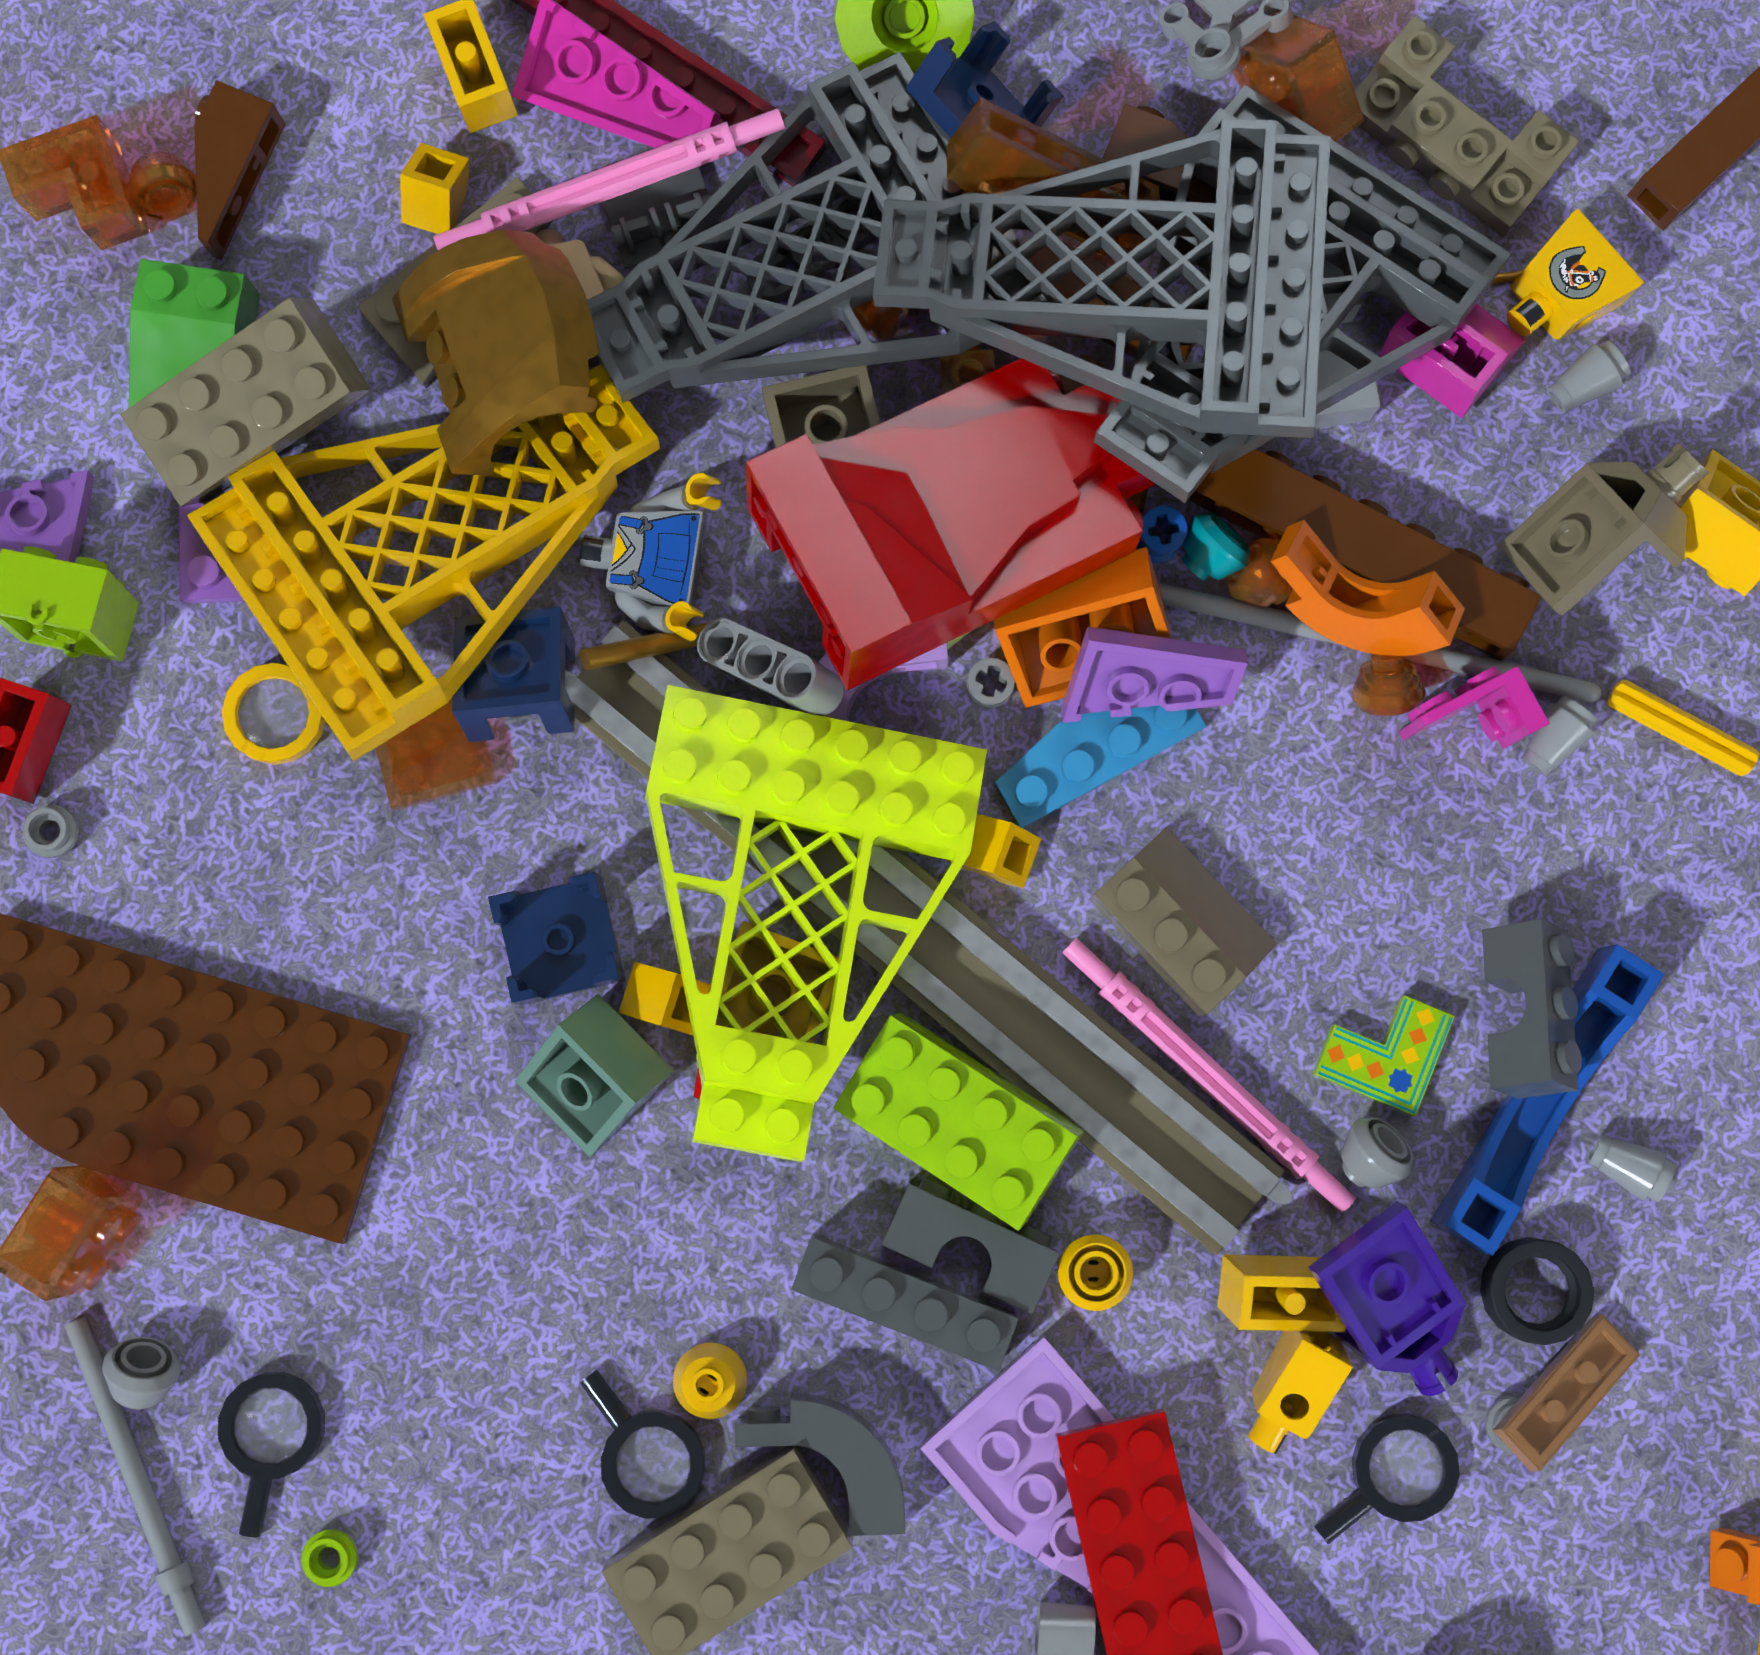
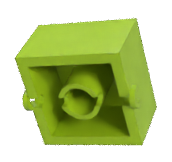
M24 546L22 552L1 548L0 624L21 642L60 649L70 658H78L84 654L123 662L139 602L125 588V583L114 577L109 571L107 564L88 557H76L75 563L56 559L57 556L52 552L33 546ZM70 644H75V652L69 650Z

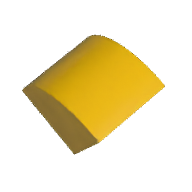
M420 143L400 173L401 223L435 234L455 228L466 197L470 158Z
M977 814L971 853L962 868L1024 889L1042 839L1012 822Z
M634 961L618 1013L693 1036L681 974ZM696 980L698 990L702 994H708L710 984Z

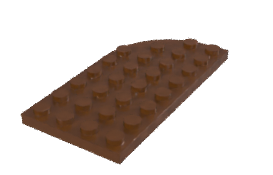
M0 914V1107L27 1137L52 1154L85 1168L339 1244L347 1242L411 1034L16 917Z

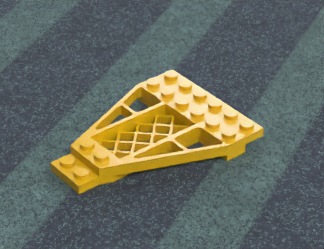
M601 364L589 370L590 389L588 394L597 399L598 405L595 411L540 416L518 425L499 439L494 445L492 452L493 455L506 446L519 448L515 465L492 462L494 471L490 476L473 475L469 492L445 489L446 482L459 474L451 473L437 432V428L441 424L281 458L273 450L228 476L233 486L231 490L187 515L193 527L353 762L446 705L452 699L453 695L618 488L616 475L660 449L657 435L629 400L624 403L622 402ZM440 448L394 476L382 461L383 459ZM529 455L539 468L526 466ZM369 462L383 480L379 485L323 518L296 482V479L299 477ZM485 477L510 480L506 497L481 494ZM522 482L547 485L543 503L518 499ZM415 500L428 502L423 519L399 516L400 510ZM440 503L465 507L460 525L436 522ZM483 509L502 512L498 529L472 527L476 510ZM514 514L527 516L511 526ZM368 528L381 529L377 547L353 544L354 537ZM394 531L419 534L414 553L389 549ZM431 536L456 540L451 558L426 555ZM551 539L495 610H491L475 589L476 584ZM468 541L482 543L465 554ZM352 559L372 562L367 581ZM385 564L409 567L404 586L380 583ZM422 569L436 571L419 581ZM460 595L465 596L470 600L485 623L445 674L440 678H435L402 631L406 626L450 599ZM379 598H385L390 600L386 601L385 603H382Z

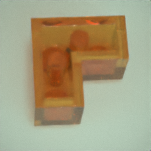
M1276 12V13L1272 14L1271 16L1277 15V14H1279L1280 12ZM1294 15L1293 21L1288 28L1277 33L1265 30L1241 49L1240 61L1232 70L1236 81L1241 87L1247 85L1322 134L1331 136V139L1335 142L1365 122L1334 30Z
M98 115L0 149V161L13 198L36 222L74 208L80 228L101 250L150 233L118 140Z

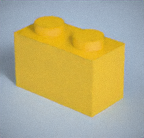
M459 0L424 13L425 21L469 132L473 133L518 116L474 0Z
M1223 1254L1217 1307L1239 1330L1345 1332L1346 1328L1308 1268L1321 1257Z

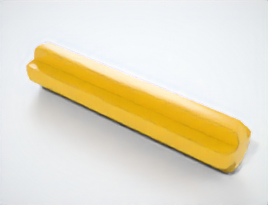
M1622 679L1617 682L1608 696L1607 704L1609 707L1739 776L1749 774L1758 761L1760 753L1756 748L1628 680Z

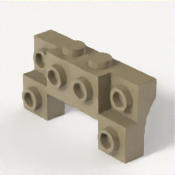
M1414 15L1382 53L1377 65L1348 98L1341 114L1386 147L1388 155L1397 165L1405 169L1413 168L1429 180V186L1436 195L1448 201L1455 200L1496 233L1504 237L1580 141L1540 110L1534 114L1514 140L1498 130L1433 80L1435 75L1448 61L1456 46Z

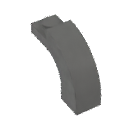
M792 1393L790 1416H781L780 1407L762 1406L748 1408L747 1417H738L735 1423V1447L801 1446L821 1453L837 1467L844 1479L848 1492L849 1536L906 1534L903 1485L896 1461L881 1435L858 1413L834 1400L821 1396Z

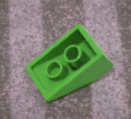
M140 259L130 309L128 408L256 321L260 293L245 274Z

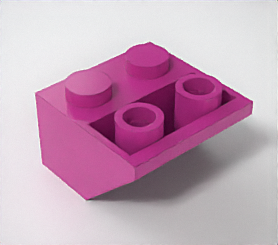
M1476 304L1448 341L1396 369V371L1463 419L1524 345L1526 339ZM1405 312L1391 328L1379 357L1390 353L1432 328L1408 312Z

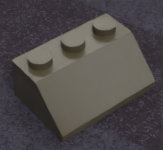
M1167 827L1088 899L1198 1017L1211 1012L1248 977L1277 944Z

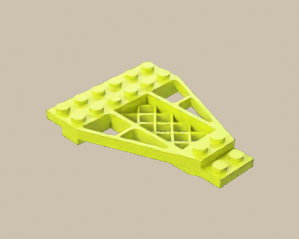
M667 685L645 800L647 801L702 1084L692 1142L798 1162L805 1160L814 1104L819 1099L971 853L987 749ZM660 803L740 818L741 822L733 865L728 880L718 881L674 872ZM754 821L770 824L751 836ZM790 829L823 836L803 848ZM778 830L794 855L771 869L755 845ZM843 839L858 842L856 856ZM831 841L848 865L825 879L809 855ZM872 845L951 860L948 870L917 919L872 911L864 905L863 897ZM747 854H749L763 875L741 889ZM800 861L817 886L796 900H793L777 876ZM853 872L847 907L845 908L830 886ZM769 882L785 907L762 922L745 897ZM677 888L718 895L725 902L708 994H702L697 988ZM822 892L839 917L816 932L799 907ZM739 906L754 928L731 942L737 907ZM788 914H791L807 939L784 954L767 928ZM844 924L838 960L836 961L821 939ZM867 924L905 932V939L856 1018L851 1022L845 1021L843 1014L858 927ZM759 934L776 960L752 975L735 950ZM813 945L830 970L809 985H806L789 960ZM729 959L744 981L721 996L727 961ZM781 966L798 992L774 1007L757 982ZM834 977L827 1016L811 992ZM749 988L766 1014L744 1029H741L725 1006V1003ZM803 998L821 1024L797 1040L779 1014ZM718 1012L728 1027L716 1025ZM772 1020L783 1038L753 1031ZM825 1030L823 1045L808 1042Z

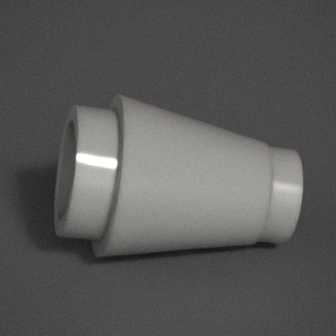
M1607 340L1599 346L1592 344L1546 390L1559 411L1565 414L1572 408H1577L1623 386L1622 380L1631 375V370L1620 350Z
M1565 695L1556 704H1549L1545 716L1550 724L1534 733L1526 748V752L1521 757L1523 762L1545 777L1594 735L1591 729L1598 722V719L1589 710Z
M1603 1134L1597 1139L1587 1162L1597 1167L1599 1171L1641 1201L1649 1198L1655 1202H1660L1665 1195L1677 1167V1163L1666 1158V1152L1616 1138H1609Z

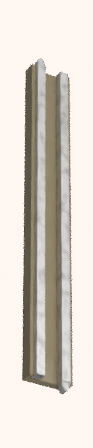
M622 620L617 627L614 626L601 643L604 645L641 637L642 635ZM665 654L592 670L584 669L577 677L565 670V688L574 706L575 720L647 780L650 775L667 685L711 693ZM680 807L735 853L741 822L740 818ZM754 821L751 836L770 824ZM790 829L803 848L823 836ZM778 830L755 845L771 869L794 855ZM843 839L856 856L858 842ZM831 841L809 855L825 879L848 865ZM872 845L863 902L866 908L872 911L917 919L939 882L901 850ZM747 854L746 863L762 876V872L750 855ZM800 861L777 876L793 900H796L817 886ZM853 872L830 886L845 908L847 907ZM947 890L890 982L892 986L1001 1077L1085 1130L1078 1140L1083 1146L1212 1254L1217 1256L1223 1248L1227 1247L1239 1232L1236 1228L1262 1196L1280 1204H1289L1292 1198L1288 1188L1279 1179L1285 1172L1282 1167ZM822 892L799 907L823 928L839 917ZM844 924L830 933L840 942ZM860 925L858 927L854 954L882 976L905 939L906 933L873 925Z

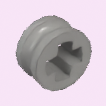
M986 658L973 665L968 674L966 687L974 703L984 708H995L1009 700L1014 690L1015 680L1007 663L997 658ZM988 670L999 672L998 681L1006 685L1003 692L995 689L993 697L982 694L983 685L976 681L979 674L986 677Z

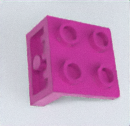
M1494 666L1474 676L1466 684L1455 689L1456 698L1453 699L1449 690L1419 705V708L1407 714L1411 723L1400 730L1399 734L1403 741L1476 703H1478L1482 711L1478 714V719L1484 733L1491 741L1498 740L1502 749L1524 739L1550 723L1519 667L1516 666L1501 674L1497 666Z

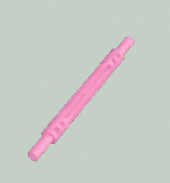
M777 108L728 126L727 121L574 179L518 198L512 202L480 213V219L433 236L437 250H440L466 237L501 229L523 232L687 170L697 168L706 163L716 161L725 156L738 152L736 147L784 130L785 126L780 111Z
M1077 937L1068 945L1062 953L1101 989L1098 994L1112 1004V1007L1127 1018L1126 1020L1133 1027L1135 1026L1259 1141L1268 1153L1273 1154L1282 1166L1288 1168L1297 1180L1303 1177L1341 1213L1345 1212L1354 1203L1356 1197L1317 1161L1320 1156L1313 1149L1308 1148L1298 1135H1294L1284 1122H1280L1155 1005V1002L1146 997L1141 992V989L1126 978V975L1120 970L1115 974Z

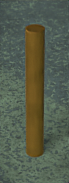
M709 622L686 627L697 634V638L694 641H688L676 633L660 632L582 649L580 652L581 664L585 670H592L696 647L700 632Z

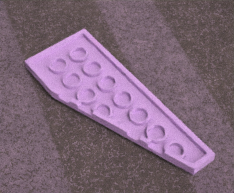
M1042 1335L920 1444V1449L994 1535L1009 1544H1014L1037 1558L1039 1562L1054 1571H1059L1092 1593L1055 1434L1116 1419ZM1187 1502L1223 1655H1320Z

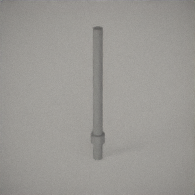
M86 1316L79 1318L64 1326L160 1571L155 1577L163 1597L169 1595L184 1636L190 1635L206 1627L190 1585L195 1582L188 1561L181 1562L121 1405L111 1396L102 1371L103 1359Z

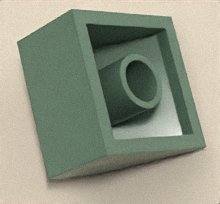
M597 993L558 1024L516 1078L515 1082L591 1157L656 1092L674 1070Z

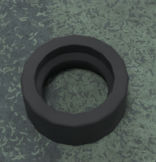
M1525 1237L1507 1242L1495 1251L1494 1255H1491L1482 1271L1480 1293L1486 1313L1499 1329L1527 1343L1550 1345L1566 1341L1583 1328L1592 1311L1594 1286L1589 1269L1574 1251L1559 1242ZM1531 1258L1547 1259L1557 1265L1565 1275L1569 1288L1567 1303L1562 1312L1551 1321L1539 1324L1526 1322L1516 1316L1509 1307L1505 1295L1506 1279L1512 1268L1521 1261Z

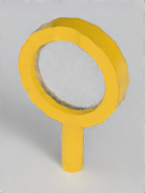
M270 663L258 665L241 674L226 692L222 707L224 731L233 746L255 761L272 765L293 762L310 752L322 736L325 719L287 664Z

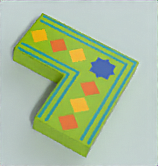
M1400 996L1382 1044L1336 1024L1331 1025L1312 1075L1407 1115L1416 1116L1455 1016L1408 996Z

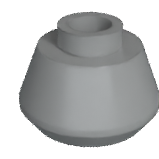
M1373 1117L1359 1118L1352 1124L1341 1149V1157L1343 1160V1171L1353 1183L1360 1187L1368 1186L1378 1189L1404 1180L1411 1174L1413 1165L1411 1148L1394 1127L1379 1118Z
M134 1337L117 1344L108 1351L103 1360L102 1371L113 1399L122 1406L139 1410L155 1406L162 1401L180 1376L181 1362L178 1355L166 1343L151 1337Z

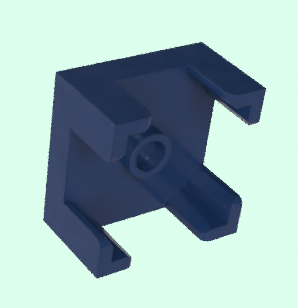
M995 21L985 24L978 29L959 58H956V54L951 50L955 43L950 37L936 41L905 89L974 164L1032 140L1064 97L1051 81L1044 80L1025 106H1023L991 72V69L1010 44L1009 36Z
M561 607L520 611L453 695L452 712L469 742L494 739V732L487 719L531 714L539 715L546 731L550 734L575 732V710L565 688V658L569 661L575 660V638ZM480 615L455 618L454 661L485 623Z
M595 871L570 877V883L524 894L510 891L488 897L494 924L501 926L512 974V976L506 977L511 1003L522 1006L625 981L603 880Z

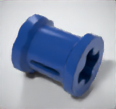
M1157 506L1150 509L1142 518L1143 532L1136 550L1147 547L1152 563L1162 564L1173 559L1175 553L1180 549L1187 536V523L1184 516L1177 509L1170 506ZM1155 526H1161L1163 534H1171L1167 544H1161L1158 536H1150Z

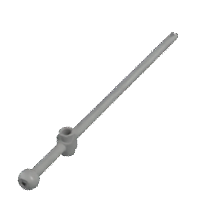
M1158 582L1164 605L1340 645L1312 630L1292 612ZM1440 648L1410 656H1388L1471 676H1476L1494 666H1497L1501 674L1518 666L1531 690L1561 697L1565 695L1569 698L1585 702L1596 701L1601 696V689L1594 682L1448 648Z

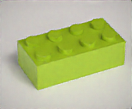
M904 1013L889 1016L833 1107L834 1110L1018 1231L1028 1222L1085 1131Z

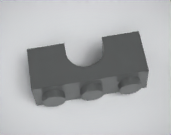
M1542 918L1482 929L1485 982L1509 993L1524 992L1526 997V1009L1521 1021L1509 1031L1488 1035L1490 1089L1517 1099L1578 1091L1577 1073L1581 1069L1582 1058L1579 1047L1575 1042L1574 1018L1578 1014V1001L1572 989L1570 965L1574 962L1575 952L1572 940L1568 936V931Z
M923 1177L919 1186L908 1182L882 1239V1245L932 1268L940 1249L951 1239L961 1236L977 1239L986 1247L989 1254V1267L981 1284V1290L1033 1315L1060 1255L1057 1250L1049 1247L1052 1236L1026 1224L1019 1232H1016L999 1224L1000 1219L974 1201H972L969 1209L951 1202L949 1199L953 1191Z

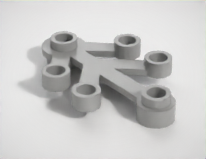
M1193 0L1212 18L1210 28L1203 30L1192 20L1188 7L1183 3L1169 4L1159 14V22L1164 35L1172 40L1181 39L1190 48L1188 55L1190 69L1196 77L1203 80H1214L1229 74L1239 63L1241 49L1265 30L1277 33L1287 29L1294 18L1289 0H1264L1260 4L1258 12L1234 29H1232L1234 19L1259 0ZM1276 12H1280V13L1277 14V15L1271 16L1272 14H1274V13H1276Z

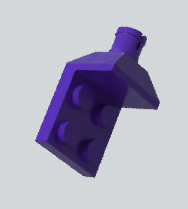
M1396 1201L1308 1268L1346 1327L1345 1332H1335L1338 1339L1377 1370L1410 1373L1414 1379L1415 1386L1422 1395L1434 1396L1446 1391L1435 1375L1436 1373L1440 1372L1450 1386L1458 1378L1457 1368L1448 1359L1442 1347L1452 1341L1466 1302L1409 1209Z

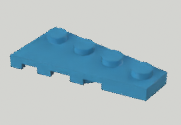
M1161 705L1131 708V716L1111 718L1110 711L1081 714L1082 721L1062 723L1061 720L994 783V786L1016 825L1024 829L1198 733L1206 725L1197 709L1167 712Z

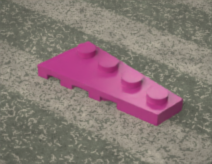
M554 0L539 1L511 95L512 97L653 148L671 143L718 124L720 114Z

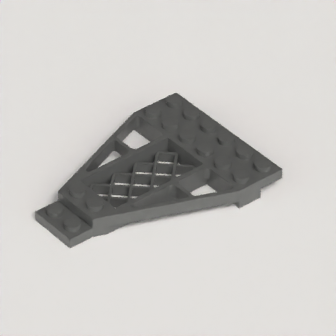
M901 52L861 71L852 62L807 84L808 94L783 120L785 129L770 134L657 255L639 263L620 284L587 300L597 334L599 353L596 356L623 403L668 380L673 388H683L958 355L983 343L945 326L943 328L946 334L871 343L853 312L856 307L873 299L877 256L855 250L861 233L880 238L884 199L942 201L965 193L989 194L963 151L905 89L914 73ZM817 121L842 160V163L781 192L767 167L809 122ZM755 180L761 182L770 197L769 199L711 227ZM846 194L862 198L857 216L831 210L833 201ZM869 208H871L878 221L866 218ZM798 218L815 221L809 239L784 233L786 224ZM825 224L851 230L846 248L819 242ZM1012 229L1003 234L1016 249L1021 246ZM752 241L768 245L762 263L736 257L739 248ZM994 245L991 268L1005 258ZM778 248L804 254L798 272L772 266ZM814 257L840 263L835 281L808 275ZM704 265L720 268L714 287L689 281L692 271ZM850 266L865 269V271L846 280ZM1017 268L998 282L1011 297L1030 283ZM731 271L757 277L751 296L725 290ZM767 280L793 287L787 305L761 299ZM803 289L819 293L799 303ZM988 293V300H995V299ZM1042 294L1031 301L1050 303ZM689 296L709 301L703 320ZM720 304L745 310L739 329L713 323ZM756 313L771 317L751 327ZM833 319L843 321L857 345L761 356ZM713 338L723 340V342L716 345Z
M1247 85L1242 87L1225 109L1219 108L1198 133L1200 135L1221 129L1222 118L1277 120L1276 134L1324 135ZM1332 139L1330 141L1324 260L1341 269L1344 276L1323 278L1319 352L1324 350L1330 351L1357 368L1358 371L1317 393L1316 414L1448 341L1497 277L1511 255L1506 249ZM1207 157L1184 164L1175 202H1186L1190 182L1193 178H1199L1213 188H1217V158ZM1175 236L1169 240L1183 256L1201 243L1195 237ZM1212 253L1197 264L1209 272L1205 276L1209 281ZM1162 255L1156 277L1170 266V263ZM1195 289L1194 292L1190 295V297L1193 294H1195L1198 290ZM1374 291L1432 329L1390 353L1379 357L1342 333L1338 326L1365 292ZM1344 292L1328 312L1324 294ZM1151 299L1148 307L1159 308L1160 305L1154 299ZM1208 302L1200 307L1199 310H1208ZM1140 340L1130 379L1189 404H1199L1202 399L1203 381L1200 379L1203 378L1204 362L1184 365L1180 348L1183 345L1198 343ZM1169 352L1171 360L1166 357L1169 354ZM1121 400L1096 431L1093 442L1186 503L1209 472L1214 473L1277 436L1197 432Z
M1222 118L1221 129L999 194L965 193L942 201L884 199L873 287L874 306L929 309L930 319L935 323L1197 432L1313 438L1316 420L1331 136L1276 134L1277 120ZM1207 157L1217 158L1218 174L1215 203L1138 200L1140 177ZM1130 181L1129 200L1074 197L1121 182ZM1010 229L1031 230L1035 234L1017 249L1003 236ZM1065 231L1085 232L1090 238L1071 251L1058 236ZM1119 234L1141 235L1145 241L1127 254L1113 239ZM1175 236L1196 237L1201 243L1183 256L1169 240ZM994 245L1005 258L991 268ZM1047 246L1060 261L1041 274L1028 259ZM1102 248L1116 263L1097 277L1083 261ZM1157 250L1171 266L1153 279L1139 263ZM1212 253L1209 281L1195 266ZM1017 268L1030 283L1011 297L998 282ZM1072 271L1086 286L1067 300L1053 284ZM1127 273L1141 289L1123 302L1109 286ZM1183 276L1198 291L1180 305L1164 289ZM988 293H989L995 300H988ZM1042 294L1050 303L1031 301ZM1097 296L1105 305H1091L1087 303ZM1151 299H1154L1162 308L1142 306ZM1208 302V310H1199L1200 307ZM1025 335L1111 339L1116 343L1114 369L1112 371L1104 369ZM1133 340L1200 344L1205 350L1201 402L1197 405H1192L1124 377L1126 345Z

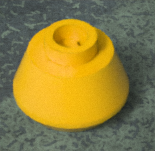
M1098 1234L1085 1235L1070 1243L1062 1253L1058 1264V1280L1063 1293L1072 1303L1086 1310L1101 1311L1117 1305L1127 1295L1133 1280V1266L1127 1251L1114 1239ZM1097 1260L1098 1264H1088V1261ZM1088 1277H1098V1279L1090 1281Z
M707 1342L690 1348L679 1359L673 1374V1388L679 1403L692 1415L704 1419L720 1418L731 1413L741 1403L747 1390L748 1376L742 1359L734 1350L720 1343ZM708 1374L714 1376L717 1380H714ZM702 1387L703 1389L708 1391L709 1394L702 1393L699 1390V1388Z

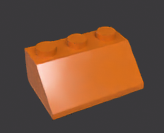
M1147 547L1135 550V552L994 620L996 635L1025 708L1065 698L1087 627L1173 639L1161 589Z

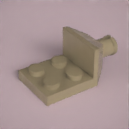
M1679 442L1666 457L1646 473L1634 462L1586 463L1498 545L1558 614L1563 616L1645 540L1675 568L1684 562L1687 515L1676 503L1682 499V495L1701 478L1704 479L1709 472Z

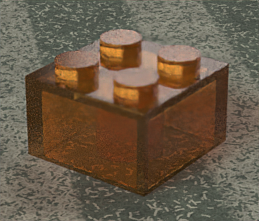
M84 1165L52 1168L0 1247V1273L44 1301L81 1293L85 1288L89 1291L92 1290L101 1281L109 1268L110 1263L105 1260V1257L115 1242H124L137 1226L140 1215L135 1213L143 1198L104 1173L89 1169Z

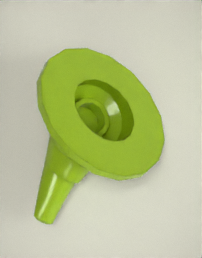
M837 0L834 19L841 48L850 61L855 63L859 71L901 52L915 74L936 41L950 37L955 43L951 50L956 54V58L961 56L970 43L975 12L972 0Z

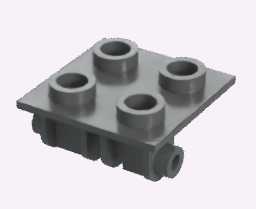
M699 167L602 202L625 270L636 267L639 263L657 255L710 199L711 195L707 192ZM718 220L711 227L719 224Z

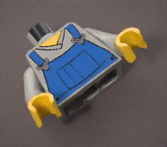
M697 473L688 480L686 485L664 491L634 504L629 512L617 514L613 539L584 535L580 549V566L608 570L606 587L610 595L615 597L617 608L643 630L676 633L688 641H694L697 638L696 633L686 628L688 621L692 620L693 617H704V613L695 608L694 605L707 522L704 512L696 510L699 507L715 511L720 508L721 500L707 496L708 489L711 486L721 484L720 479L704 473Z

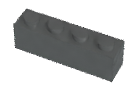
M816 1234L811 1236L791 1288L795 1292L996 1371H1000L1019 1320L1017 1314L1013 1311Z

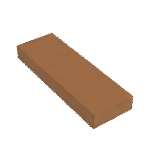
M1603 1314L1594 1315L1493 1428L1494 1433L1531 1472L1541 1471L1640 1354Z

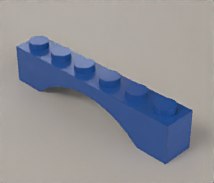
M1618 944L1597 948L1573 987L1578 1001V1014L1574 1018L1575 1042L1579 1047L1582 1058L1581 1069L1577 1073L1578 1091L1521 1099L1507 1095L1430 1222L1473 1250L1494 1255L1521 1211L1538 1165L1565 1115L1601 1062L1637 1021L1665 975L1664 973Z

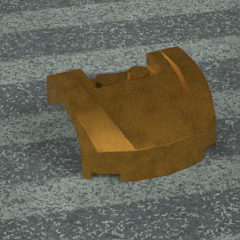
M501 229L466 237L451 243L430 255L417 266L392 297L406 341L426 343L427 357L433 363L442 389V400L448 408L450 415L437 428V432L452 474L490 476L494 471L491 461L494 445L503 435L522 423L540 416L558 413L595 411L598 405L597 399L588 394L590 389L588 359L596 356L599 350L597 334L586 294L564 253L559 248L547 246L535 234Z

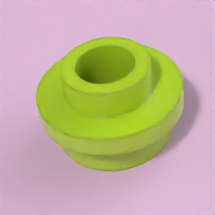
M325 1529L316 1533L307 1541L301 1555L303 1571L313 1583L319 1586L334 1587L342 1584L353 1574L358 1563V1549L354 1540L347 1533L338 1529ZM331 1547L338 1551L340 1561L337 1566L330 1567L323 1562L322 1552L324 1548Z

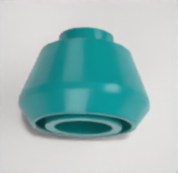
M1213 512L1200 513L1194 517L1182 544L1187 553L1182 560L1191 572L1201 580H1206L1209 576L1220 580L1249 565L1251 555L1249 546L1227 522Z

